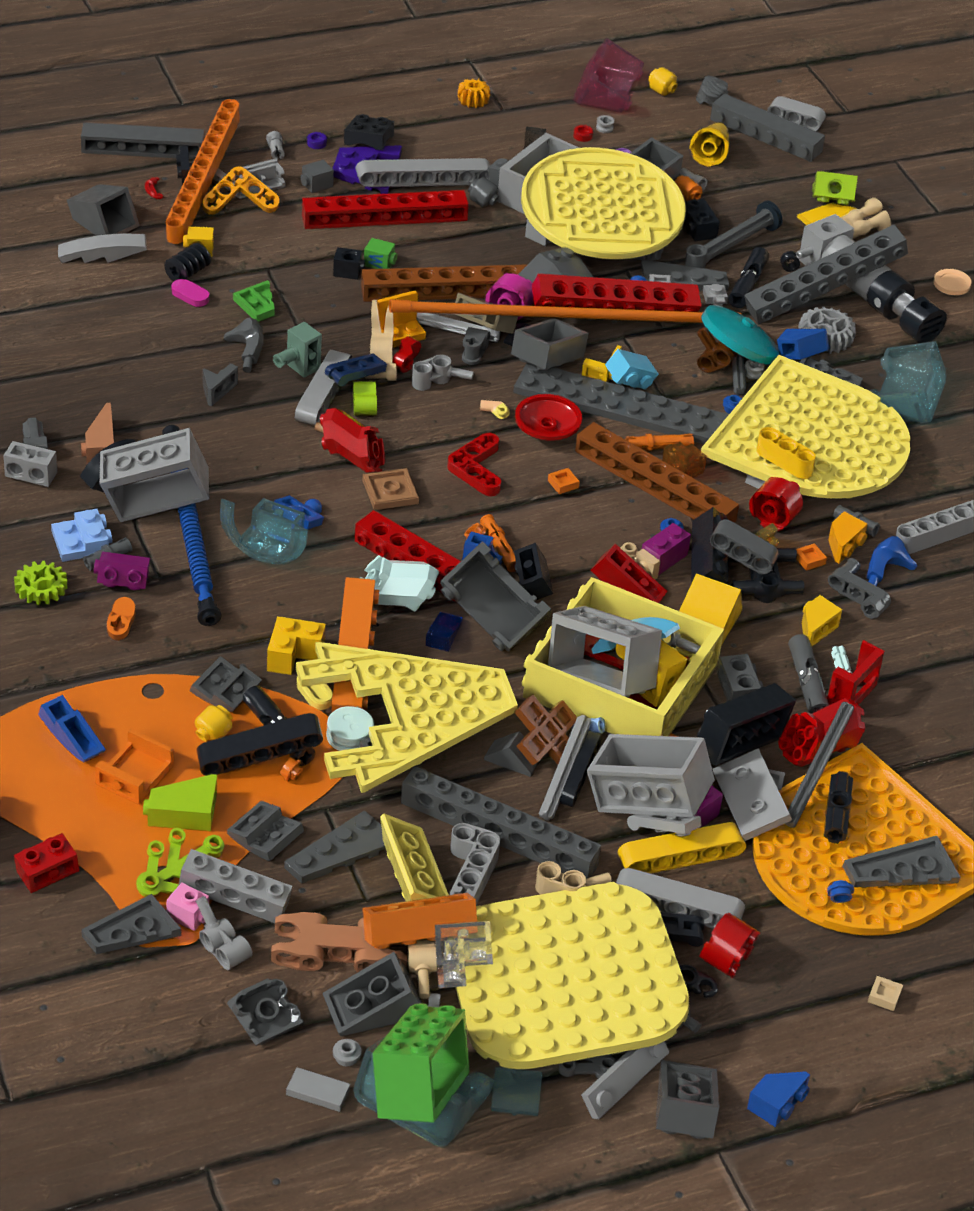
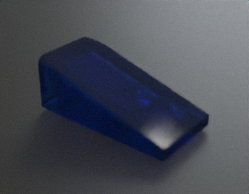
M440 612L426 634V646L449 652L462 624L463 617Z

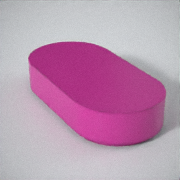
M179 279L172 283V294L175 297L195 307H202L209 303V292L206 289L186 279Z

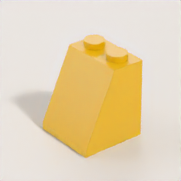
M696 574L679 612L723 628V644L742 611L741 589Z

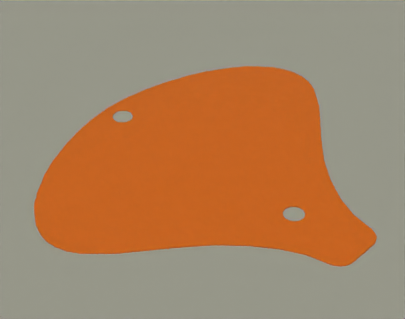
M147 674L98 681L44 696L0 717V817L42 841L63 833L77 853L79 866L101 885L119 910L144 898L137 890L136 881L141 873L147 871L149 859L147 849L150 842L157 840L163 843L164 852L162 857L159 858L158 867L167 866L170 848L168 837L170 831L174 828L148 826V815H143L144 800L138 805L96 785L95 766L100 760L109 763L127 744L128 732L133 729L169 745L174 750V767L155 788L205 776L200 771L196 750L200 744L205 742L195 733L197 730L195 719L212 704L189 691L192 684L200 676ZM147 684H159L163 687L164 694L159 698L149 699L142 694V688ZM262 688L281 710V713L288 719L307 713L317 715L323 741L318 746L313 747L316 753L315 757L310 763L301 766L303 769L295 781L291 778L289 781H285V777L280 775L282 767L290 758L289 754L218 774L217 797L211 831L182 829L186 837L180 848L179 859L189 854L191 849L196 850L201 847L206 837L218 835L224 841V849L221 856L217 859L237 865L250 851L233 840L227 834V829L256 804L264 801L280 807L282 816L292 819L332 789L343 777L330 779L324 762V753L338 751L327 741L326 732L329 716L304 702L279 692ZM63 695L74 711L79 710L105 747V752L84 763L58 741L39 717L41 705ZM243 701L233 712L229 711L233 718L231 720L232 729L225 736L264 725ZM150 793L145 797V799H149ZM173 835L175 839H181L179 835ZM210 843L212 846H218L216 843ZM156 847L151 848L154 852H160ZM174 877L171 883L179 884L180 878ZM146 881L148 885H154L153 882ZM160 892L154 897L167 911L166 900L171 894ZM177 923L181 928V936L138 946L149 948L190 945L200 938L199 932L204 929V923H201L195 931Z

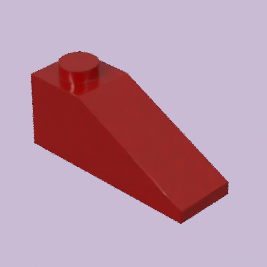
M616 544L605 552L590 570L601 581L656 603H659L668 592Z

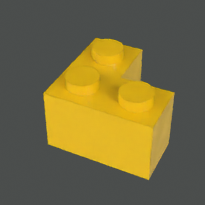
M277 616L267 649V671L291 675L296 658L306 660L318 659L315 642L325 643L326 624Z

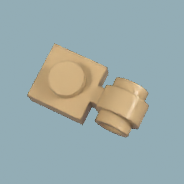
M630 542L624 543L620 547L654 579L658 578L659 559L645 549L638 551L636 545Z

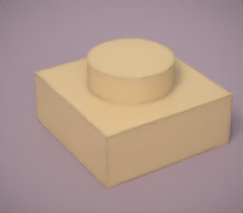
M877 976L868 1002L894 1011L903 985Z

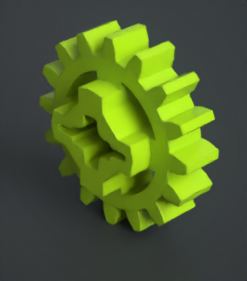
M34 561L31 567L23 565V570H17V576H14L15 593L19 594L20 599L27 598V603H31L34 600L37 605H40L41 601L50 604V599L58 601V595H65V589L68 588L67 574L62 572L61 566L55 568V563L53 562L46 565L45 561H42L41 565H37Z

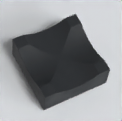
M366 114L356 115L344 129V145L351 146L361 143L367 144L376 150H383L387 140L394 136V121L388 120L385 117L372 118Z

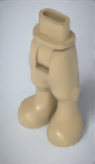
M871 198L865 202L863 208L851 210L848 214L841 217L854 228L853 239L867 234L873 228L881 231L891 226L889 214L886 210L882 211L883 206L878 199ZM867 216L872 217V218H870V219H868V220H862V219H864V218L867 217Z

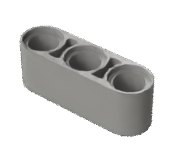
M781 96L776 97L767 110L770 113L814 131L820 128L826 118L825 111L819 107Z

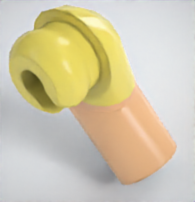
M481 400L480 411L492 412L499 419H505L509 416L510 410L503 402Z

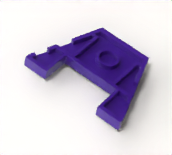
M371 146L342 147L338 151L332 168L334 170L333 177L351 184L360 183L356 173V165L360 161L378 159L399 160L402 146H385L383 150H376ZM365 187V189L370 191L373 188L380 190V194H388L390 187Z

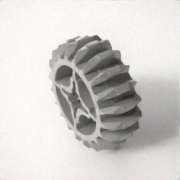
M824 306L822 309L817 307L814 310L809 309L807 313H803L798 325L799 329H826L829 350L827 351L830 354L832 351L839 353L840 350L845 351L847 347H851L856 335L855 322H853L852 317H848L847 313H841L840 309L833 310L832 307L830 309H826Z

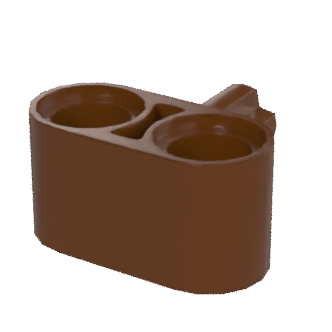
M704 327L697 332L698 337L706 347V350L697 359V365L703 372L710 373L726 367L737 356L738 353L728 348L722 342H716L708 328Z

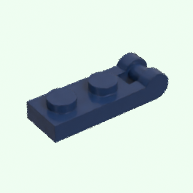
M372 353L330 364L325 369V375L330 379L334 378L335 383L342 387L348 381L386 372L387 363Z

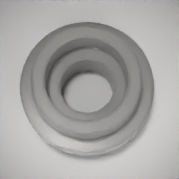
M342 1039L333 1047V1057L342 1066L354 1065L361 1056L360 1045L351 1039Z

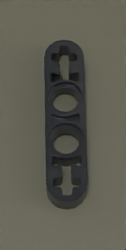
M592 730L588 731L564 785L560 804L574 807L587 778V769L599 750L602 733Z

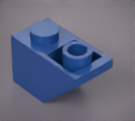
M786 329L777 339L779 355L789 359H803L829 350L826 329Z
M807 1072L766 1074L750 1092L747 1109L776 1127L782 1119L787 1120L794 1110V1105L798 1101L803 1102L810 1091L808 1087L810 1074Z

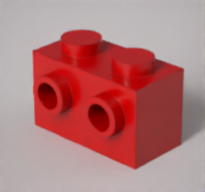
M63 833L50 837L14 855L16 871L30 893L79 871L77 853Z

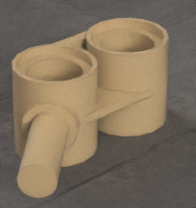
M545 861L538 866L535 888L540 895L563 890L575 892L581 887L611 882V876L609 873H604L586 878L582 872L577 870H569L563 874L557 863Z
M417 940V943L408 945L409 973L415 972L418 975L419 998L427 999L430 997L429 974L437 972L435 941Z

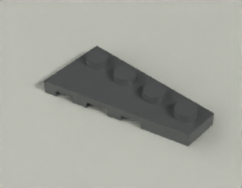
M938 836L844 860L842 865L854 887L959 883L961 878Z

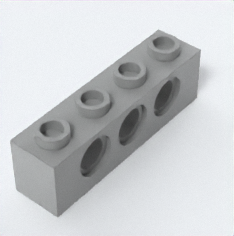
M193 849L190 850L181 869L179 885L184 883L209 895V899L273 923H275L276 916L285 913L292 891L291 885Z

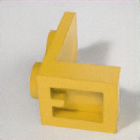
M617 345L613 354L616 352L617 349L622 350V346ZM588 358L585 359L582 368L583 376L600 379L605 382H609L610 379L613 380L611 378L612 374L605 366V363Z

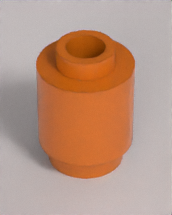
M681 175L674 181L686 201L701 198L702 187L690 177Z

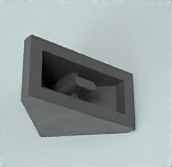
M520 731L494 740L484 756L485 761L529 777L532 776L539 764L538 762L531 765L516 745L524 738Z

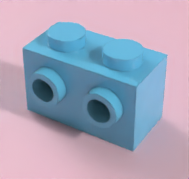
M617 349L605 364L612 374L611 378L617 384L629 385L632 388L637 387L646 390L659 374L647 356Z

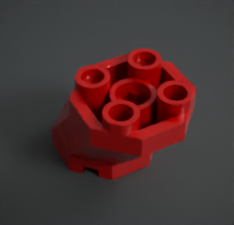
M337 408L327 409L325 414H321L320 423L323 427L322 447L324 450H329L331 455L345 457L366 473L382 472L379 466L385 463V450L382 438H377L376 433H380L378 428L366 427L343 410Z
M844 698L813 713L793 714L778 742L779 748L783 750V756L793 765L800 767L812 763L842 702L852 704L854 710L833 752L842 753L846 751V748L852 749L856 747L865 731V722L861 721L864 709L853 700Z

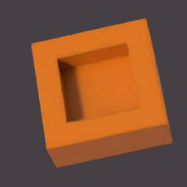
M569 468L548 474V482L558 494L579 488L580 481Z
M815 543L796 549V560L806 571L826 565L827 557Z

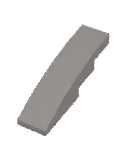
M127 233L80 238L59 244L58 258L61 263H65L82 257L84 263L105 257L107 263L147 250V239L145 234Z

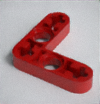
M484 433L448 456V470L486 496L498 495L501 490V479L479 463L498 451L499 437L494 433ZM469 452H477L479 454L472 455L469 454ZM469 473H478L479 475L472 476Z

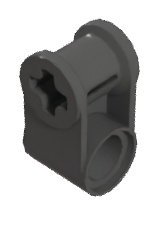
M472 327L467 328L463 339L464 352L462 354V361L464 363L475 365L481 361L489 345L490 331Z

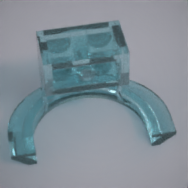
M262 498L252 510L251 525L241 536L234 522L235 503L221 499L220 521L230 541L247 556L268 564H286L294 561L303 553L308 537V529L304 528L305 513Z

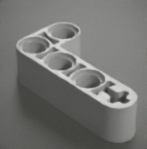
M459 823L452 828L451 853L458 858L464 859L465 862L450 891V895L468 893L476 899L477 906L498 861L500 837L497 833L467 823Z

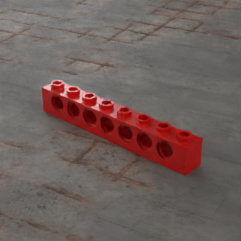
M465 190L302 198V218L305 229L467 221L469 204Z
M538 274L532 283L534 306L698 312L702 306L697 284Z

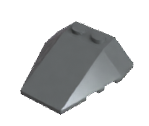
M567 247L539 253L518 274L532 283L538 274L593 277L582 260Z

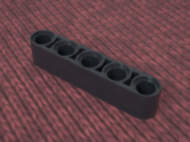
M307 713L200 744L196 749L200 771L205 776L211 774L218 775L313 748L322 743L323 735L317 715Z

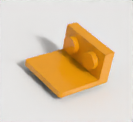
M415 290L377 301L381 333H384L386 312L390 299L418 302V293ZM417 312L393 313L394 337L392 348L400 346L401 340L407 336L417 341L426 339V332L417 321Z

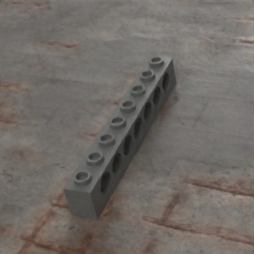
M895 224L745 294L747 310L759 325L839 286L845 285L858 277L864 276L875 269L883 267L894 260L902 258L908 254L907 240Z
M414 766L402 782L401 804L452 826L459 823H467L493 831L499 835L501 847L539 863L545 861L555 862L560 866L562 873L569 870H577L582 872L586 878H590L599 865L600 844Z

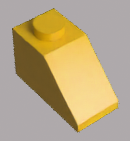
M821 595L812 601H808L803 607V634L809 637L811 646H814L839 627L842 614L841 608Z

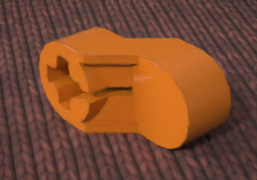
M118 598L108 616L107 632L114 640L125 639L134 622L136 607L131 598Z

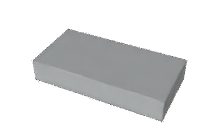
M297 1067L286 1088V1095L340 1112L350 1091V1084Z

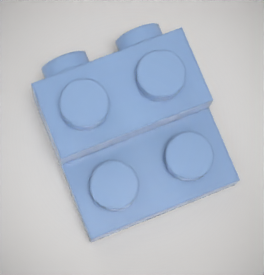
M98 509L75 512L74 520L51 524L52 534L62 562L81 559L84 556L101 550V546L106 544L109 546V543H112L110 529L105 530L107 527L105 515L99 514Z

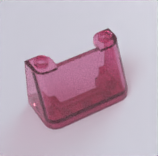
M606 38L586 65L572 100L579 105L616 112L627 111L632 104L631 96L629 95L632 83L635 80L638 81L643 75L644 71H642L644 62Z

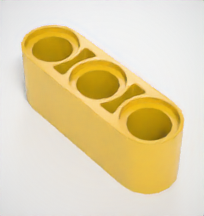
M764 427L759 431L756 448L757 454L797 478L808 479L812 476L816 459L815 452L774 428Z

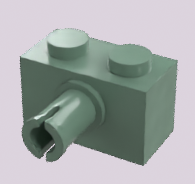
M306 322L288 329L287 349L273 356L275 365L281 368L287 364L303 377L316 372L321 365L322 334Z

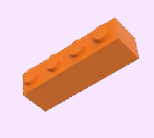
M468 893L363 908L365 940L376 949L389 948L390 944L399 942L403 945H411L417 943L419 939L426 938L429 941H438L446 935L464 937L468 936L469 932L478 931L476 899Z

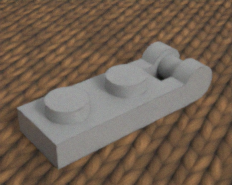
M633 814L628 817L627 824L634 831L645 827L655 829V832L658 833L669 831L675 832L677 836H687L691 834V831L701 827V817Z

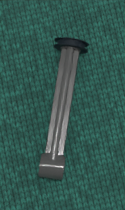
M764 201L757 206L755 216L705 245L692 244L688 246L685 266L705 269L706 263L710 259L761 229L776 230L783 222L780 209L773 202Z

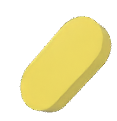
M297 676V688L310 706L319 710H326L332 706L333 691L327 683L301 687Z

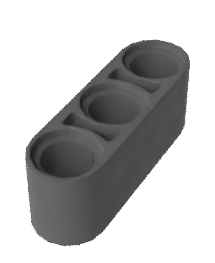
M721 520L710 537V543L714 548L760 574L769 573L779 555L774 545L730 520Z

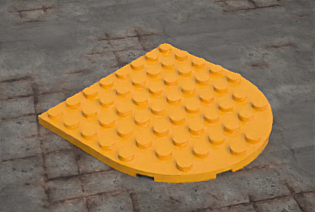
M863 743L828 761L796 827L790 828L783 824L752 839V851L757 870L764 883L778 900L799 916L838 932L866 936L904 932L928 922L974 894V841ZM841 771L847 772L853 778L847 837L846 840L840 841L837 844L829 842L823 836L830 778L832 774ZM805 775L779 790L787 809H789ZM933 836H938L961 877L959 883L854 887L852 899L844 903L831 901V897L827 894V888L834 881L845 880L851 884L842 867L844 860Z

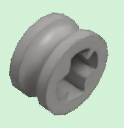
M608 115L599 116L596 129L602 133L612 132L614 129L613 117Z
M750 359L747 360L745 363V376L750 379H759L763 374L765 365Z

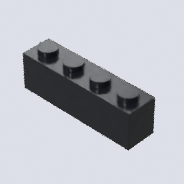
M714 507L692 520L691 584L696 574L724 584L728 583V555L717 550L710 543V537L717 524L721 520H728V518Z

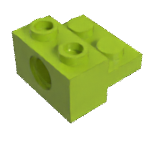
M817 171L812 187L813 198H817L818 202L828 203L829 200H836L837 204L849 205V202L855 200L858 176Z

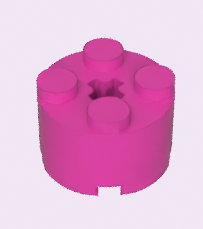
M506 273L487 292L485 301L496 305L532 306L534 303L532 282L520 275Z

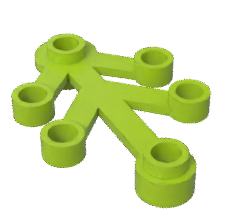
M174 828L170 831L167 866L158 873V861L163 855L164 845L157 840L149 843L147 849L149 856L147 871L141 873L136 881L137 890L142 896L146 897L150 894L156 896L160 892L172 894L179 886V884L167 882V880L172 877L180 878L181 869L188 856L187 854L179 859L180 848L186 837L184 830L181 828ZM173 835H179L181 839H175ZM210 835L205 838L203 845L197 848L196 851L218 858L223 852L224 841L218 835ZM210 843H216L218 846H212ZM156 847L160 852H154L151 848ZM146 881H151L154 885H148Z

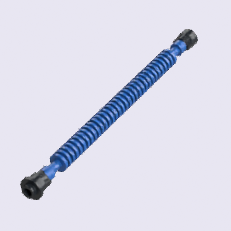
M168 425L162 430V435L179 431L180 428L176 425ZM196 503L178 507V513L194 591L200 594L197 603L199 611L197 619L201 625L212 626L221 620L222 614L217 604H215L212 594L209 593L213 589Z

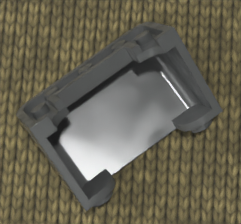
M482 541L441 580L443 587L441 592L450 601L454 599L494 639L492 642L500 651L505 649L509 652L550 617L551 608L543 600L540 603H536L537 597L535 595L531 596L499 564V560L493 558L489 553L491 549Z

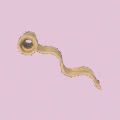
M372 300L370 354L374 353L387 363L386 372L365 378L397 381V363H392L393 313L389 312L388 305L384 333H381L377 300Z

